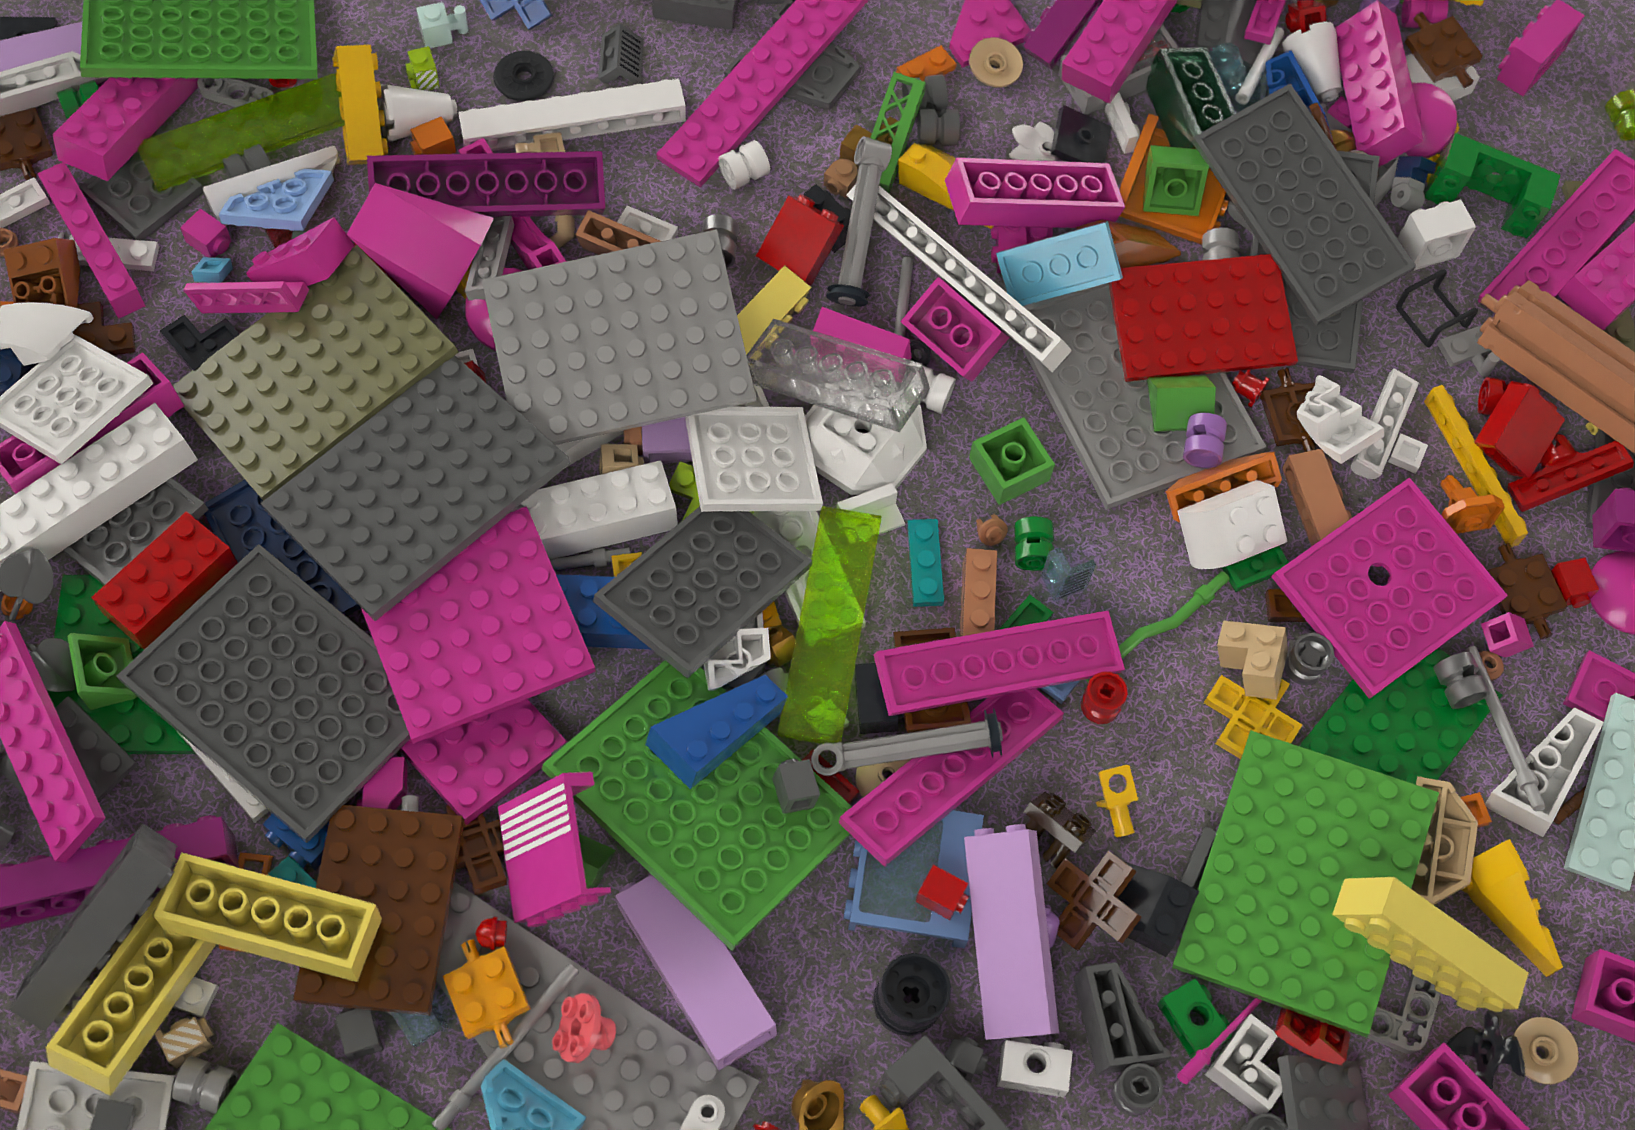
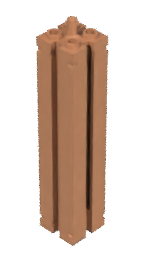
M1530 280L1521 287L1516 285L1508 295H1503L1499 301L1487 293L1480 303L1493 311L1495 315L1493 318L1490 316L1481 326L1479 331L1483 334L1477 343L1485 349H1490L1506 364L1635 453V352L1548 292L1541 291L1539 286Z

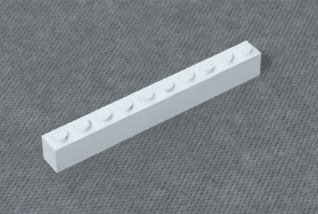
M856 184L846 195L852 202ZM879 186L873 220L1047 369L1053 372L1072 349L1051 329Z

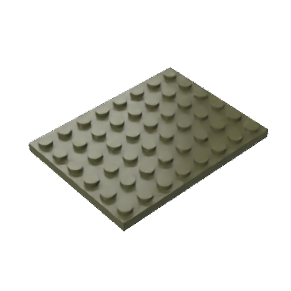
M358 245L351 249L328 279L307 286L309 291L299 312H268L210 356L195 371L192 370L172 385L184 404V409L263 501L415 383L459 353L456 346Z

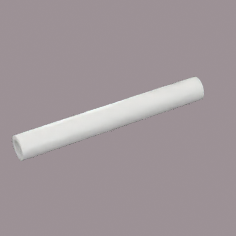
M1276 28L1271 45L1264 44L1236 95L1238 103L1247 104L1266 70L1265 61L1273 57L1284 36L1282 28Z

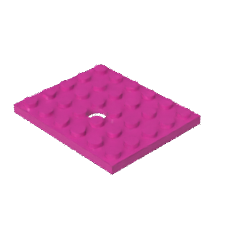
M1410 477L1271 576L1314 631L1330 641L1334 648V656L1369 699L1508 596ZM1370 566H1383L1388 571L1387 585L1379 586L1370 580L1368 576Z

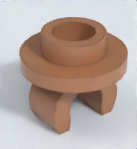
M991 515V519L984 523L981 519L976 520L978 537L983 544L988 546L996 545L1006 537L1008 527L997 515Z

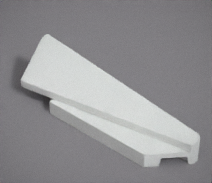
M73 51L1 71L0 116L43 105L58 99L56 93L70 87L78 91L79 86L85 82L95 79L98 84L108 80V77H81V55Z
M330 146L205 186L203 191L215 218L221 222L219 213L230 197L240 193L243 197L258 192V186L279 179L281 183L295 178L294 173L302 169L328 170L333 173L336 164L340 162L336 147Z

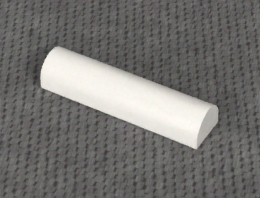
M1396 369L1389 373L1370 418L1371 421L1384 427V437L1356 454L1351 464V469L1355 474L1367 479H1376L1382 475L1419 384L1416 380Z

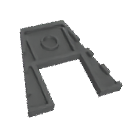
M786 0L772 16L773 24L793 4L791 0ZM831 42L783 97L830 110L861 73V66L839 45L835 46ZM739 54L724 71L725 78L745 57L744 55Z

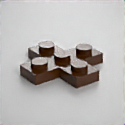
M101 301L77 304L78 309L90 312L94 319L89 324H80L73 331V334L111 355L136 352L135 332L132 322L104 326L103 305Z
M449 805L445 806L447 814L457 815ZM481 813L467 825L464 823L456 870L466 867L475 895L507 885V879L498 857L504 855L500 819L486 823L484 815Z
M1109 850L1090 876L1065 858L1046 883L1069 902L1058 917L1059 927L1057 935L1079 951L1098 925L1123 944L1142 918L1118 899L1137 871Z

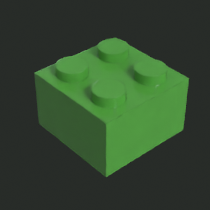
M1024 417L973 441L969 455L970 461L999 505L1050 481L1055 463Z

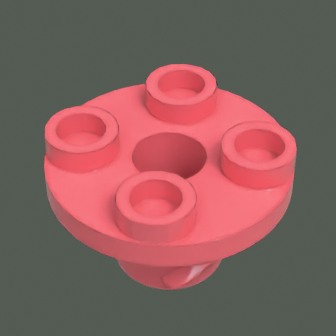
M586 993L565 998L561 1007L562 1018L559 1029L552 1040L553 1050L558 1051L567 1062L580 1063L588 1057L592 1049L605 1051L610 1048L616 1036V1025L612 1019L601 1016V1008L597 998Z

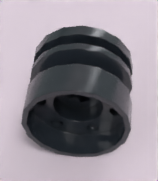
M910 953L899 956L888 965L874 989L872 1003L876 1017L886 1029L894 1034L910 1037L924 1033L934 1025L950 1001L951 984L948 974L938 961L928 955ZM912 994L915 997L913 1001H910L908 1004L904 1002V997Z

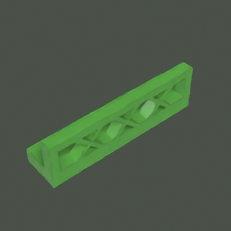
M893 72L871 135V139L877 140L878 137L889 133L893 141L891 145V159L886 170L882 172L879 186L887 193H890L898 172V159L904 154L925 94L924 81ZM900 82L912 86L910 94L898 100L894 92L896 83ZM893 97L895 102L889 104L891 98ZM906 103L905 108L903 110L901 104ZM898 107L902 117L900 121L889 126L885 118L886 112ZM882 123H884L886 128L880 130ZM897 128L896 134L894 136L892 130Z

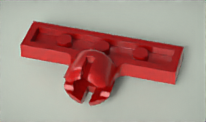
M1556 434L1554 437L1556 444L1553 445L1551 442L1539 462L1543 469L1533 473L1530 478L1524 477L1509 483L1508 491L1521 512H1524L1633 468L1634 461L1625 447L1616 440L1586 453H1579L1566 436Z

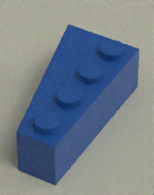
M1292 50L1265 61L1269 95L1291 84L1309 111L1310 105L1313 103L1319 104L1328 124L1326 114Z

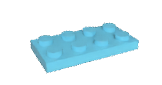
M1108 221L996 253L1006 291L1022 306L1123 278Z

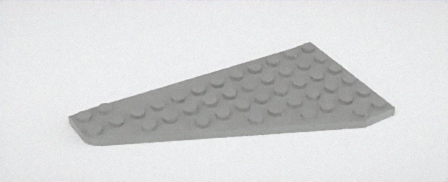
M454 882L436 980L452 1005L453 1003L443 975L462 967L467 962L461 947L463 942L468 944L467 940H475L480 956L493 952L491 949L481 946L475 935L479 924L488 918L498 917L499 920L507 921L505 948L509 952L530 1008L568 964H571L579 971L576 977L505 1060L587 1117L580 1130H680L692 1104L703 1095H713L720 1099L724 1105L725 1118L720 1130L736 1129L759 1084V1080L730 1065L719 1071L705 1048ZM586 993L597 998L601 1008V1016L614 1021L616 1036L613 1044L607 1050L592 1049L585 1060L580 1063H571L565 1061L558 1051L553 1050L552 1040L559 1029L562 1018L561 1007L565 998ZM528 1011L516 1016L507 1024L509 1032ZM494 1031L483 1032L474 1037L487 1058L499 1046ZM704 1107L701 1114L705 1118H710L714 1115V1110L711 1107Z

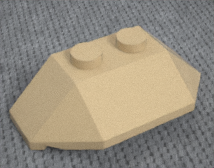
M1417 777L1416 785L1439 792L1411 889L1434 905L1470 885L1478 821L1455 792L1456 790L1450 782Z

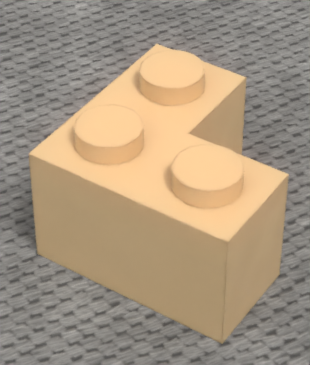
M1223 620L1217 643L1220 667L1243 670L1242 677L1245 696L1277 700L1288 653L1286 627Z

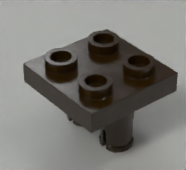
M1045 791L1032 800L1023 811V813L1030 817L1025 825L1026 830L1037 831V840H1039L1045 830L1055 837V840L1047 851L1043 853L1042 857L1048 862L1057 853L1050 865L1058 868L1070 851L1077 852L1091 839L1096 830L1091 827L1092 823L1080 813L1074 814L1065 807L1066 803L1061 797L1054 793L1048 794Z

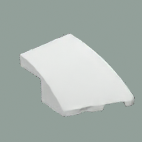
M27 302L2 305L0 307V350L11 348L24 366L49 361L64 345L74 338L73 331L80 324H89L94 317L85 310L51 303Z
M1321 375L1315 379L1313 390L1308 391L1305 402L1297 410V418L1309 436L1326 454L1340 464L1384 437V427L1362 416V406L1340 395V385Z
M762 612L745 628L739 629L736 636L704 663L708 691L720 688L771 659L768 628L763 626Z

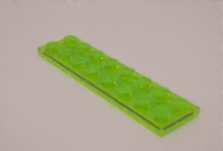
M336 72L143 140L138 146L137 152L156 189L160 192L188 182L192 178L196 179L224 169L222 159L236 153L243 156L244 150L254 145L260 144L265 153H269L344 126V120H341L339 97H341V92H338L336 89Z
M822 506L811 558L812 565L809 568L785 694L788 697L780 718L779 737L819 744L842 742L882 516L827 506Z

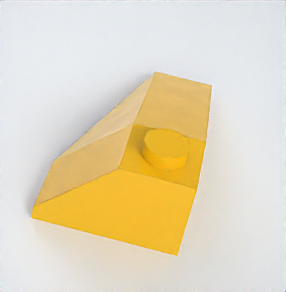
M913 143L898 159L899 184L954 211L945 179L956 158L933 146ZM985 226V227H987V228H989V229H992L994 226Z
M1509 839L1473 858L1470 885L1461 890L1465 893L1467 892L1470 899L1548 977L1562 969L1563 965L1549 929L1539 922L1538 910L1541 909L1537 898H1531L1525 885V881L1530 880L1528 872Z

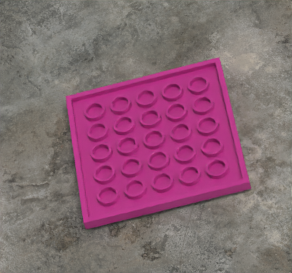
M527 506L507 514L376 621L362 609L413 744L596 672L594 663Z

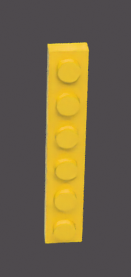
M1443 385L1432 388L1424 401L1477 495L1493 494L1502 499L1505 508L1494 524L1506 544L1510 543L1511 548L1519 545L1528 534L1525 521L1517 514L1512 505L1510 495L1503 490L1498 481L1496 471L1488 464L1483 451L1474 443L1475 440L1469 431L1468 423L1459 414L1453 397L1447 393Z

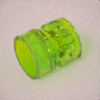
M1629 89L1610 98L1604 106L1610 121L1617 123L1614 129L1619 139L1624 142L1635 139V89Z

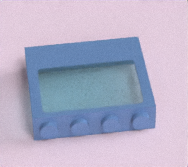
M951 811L885 867L855 839L853 856L859 857L857 869L851 868L848 884L849 888H854L853 900L846 899L843 918L850 920L848 930L855 931L856 925L931 936L953 940L952 947L965 949L969 937L972 913L971 897H969L962 913L960 914L955 911L951 920L918 904L915 900L933 865L969 883L964 837L975 836L974 830L982 829L984 815ZM969 884L965 891V894L970 896Z

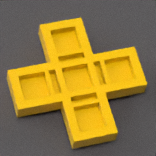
M1221 675L1204 701V704L1230 719L1215 744L1241 760L1250 730L1292 743L1302 724L1276 709L1290 684L1281 679L1277 700L1245 696L1244 688Z

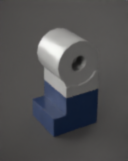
M1399 156L1392 185V204L1408 212L1420 209L1425 199L1423 191L1427 175L1434 174L1437 163L1422 156Z

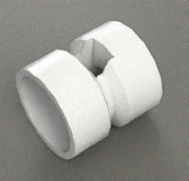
M755 140L741 146L738 153L735 150H731L720 155L718 158L722 175L733 190L748 184L750 178L757 180L770 173L767 155L762 146Z
M917 364L909 378L904 395L918 404L924 402L927 409L942 414L949 402L956 379L943 373L936 376L933 374V369Z

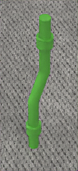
M1221 571L1207 585L1202 584L1194 591V597L1173 616L1138 628L1119 645L1122 659L1144 639L1178 628L1202 605L1206 606L1215 598V593L1230 580L1229 576Z

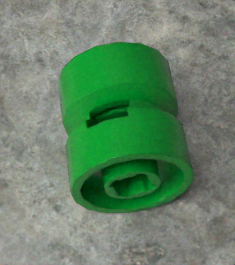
M95 79L81 84L78 91L70 87L56 92L67 120L99 89Z
M1036 516L1025 517L1016 521L1014 525V541L1017 544L1015 546L1016 567L1021 570L1044 571L1054 566V546L1051 544L1054 541L1053 522L1048 518Z

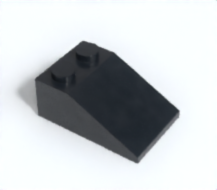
M1125 862L1136 870L1137 873L1118 899L1142 917L1128 935V938L1167 957L1174 948L1199 891L1171 876Z

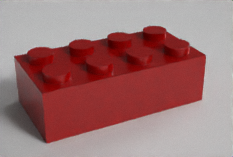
M186 511L91 598L104 616L145 650L236 566L238 562L228 545Z

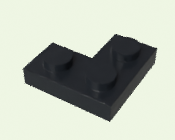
M185 315L160 330L165 341L191 371L199 368L210 356L240 334L227 318L201 334Z

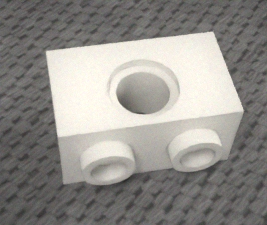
M1012 1037L1011 1041L1005 1040L1001 1049L997 1086L1064 1097L1069 1091L1073 1051L1065 1050L1064 1045L1054 1042H1046L1044 1046L1031 1044L1030 1039L1024 1037ZM1030 1058L1038 1059L1043 1065V1072H1032L1027 1066V1060Z

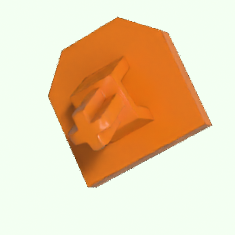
M1447 475L1440 482L1441 488L1449 497V505L1444 509L1441 516L1456 534L1492 528L1505 508L1502 499L1493 494L1477 496L1471 487L1463 488L1453 475Z

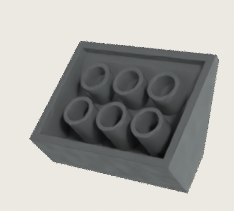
M1203 0L1201 8L1198 9L1191 64L1248 74L1264 43L1244 39L1245 31L1257 0ZM1266 70L1262 77H1267Z

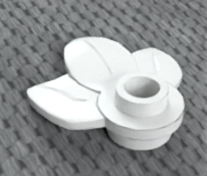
M1039 122L1035 128L1029 125H1018L1012 128L1013 136L1019 146L1011 151L1009 154L1010 158L1013 160L1035 161L1058 160L1059 157L1050 154L1051 151L1043 149L1051 150L1054 131L1050 126Z

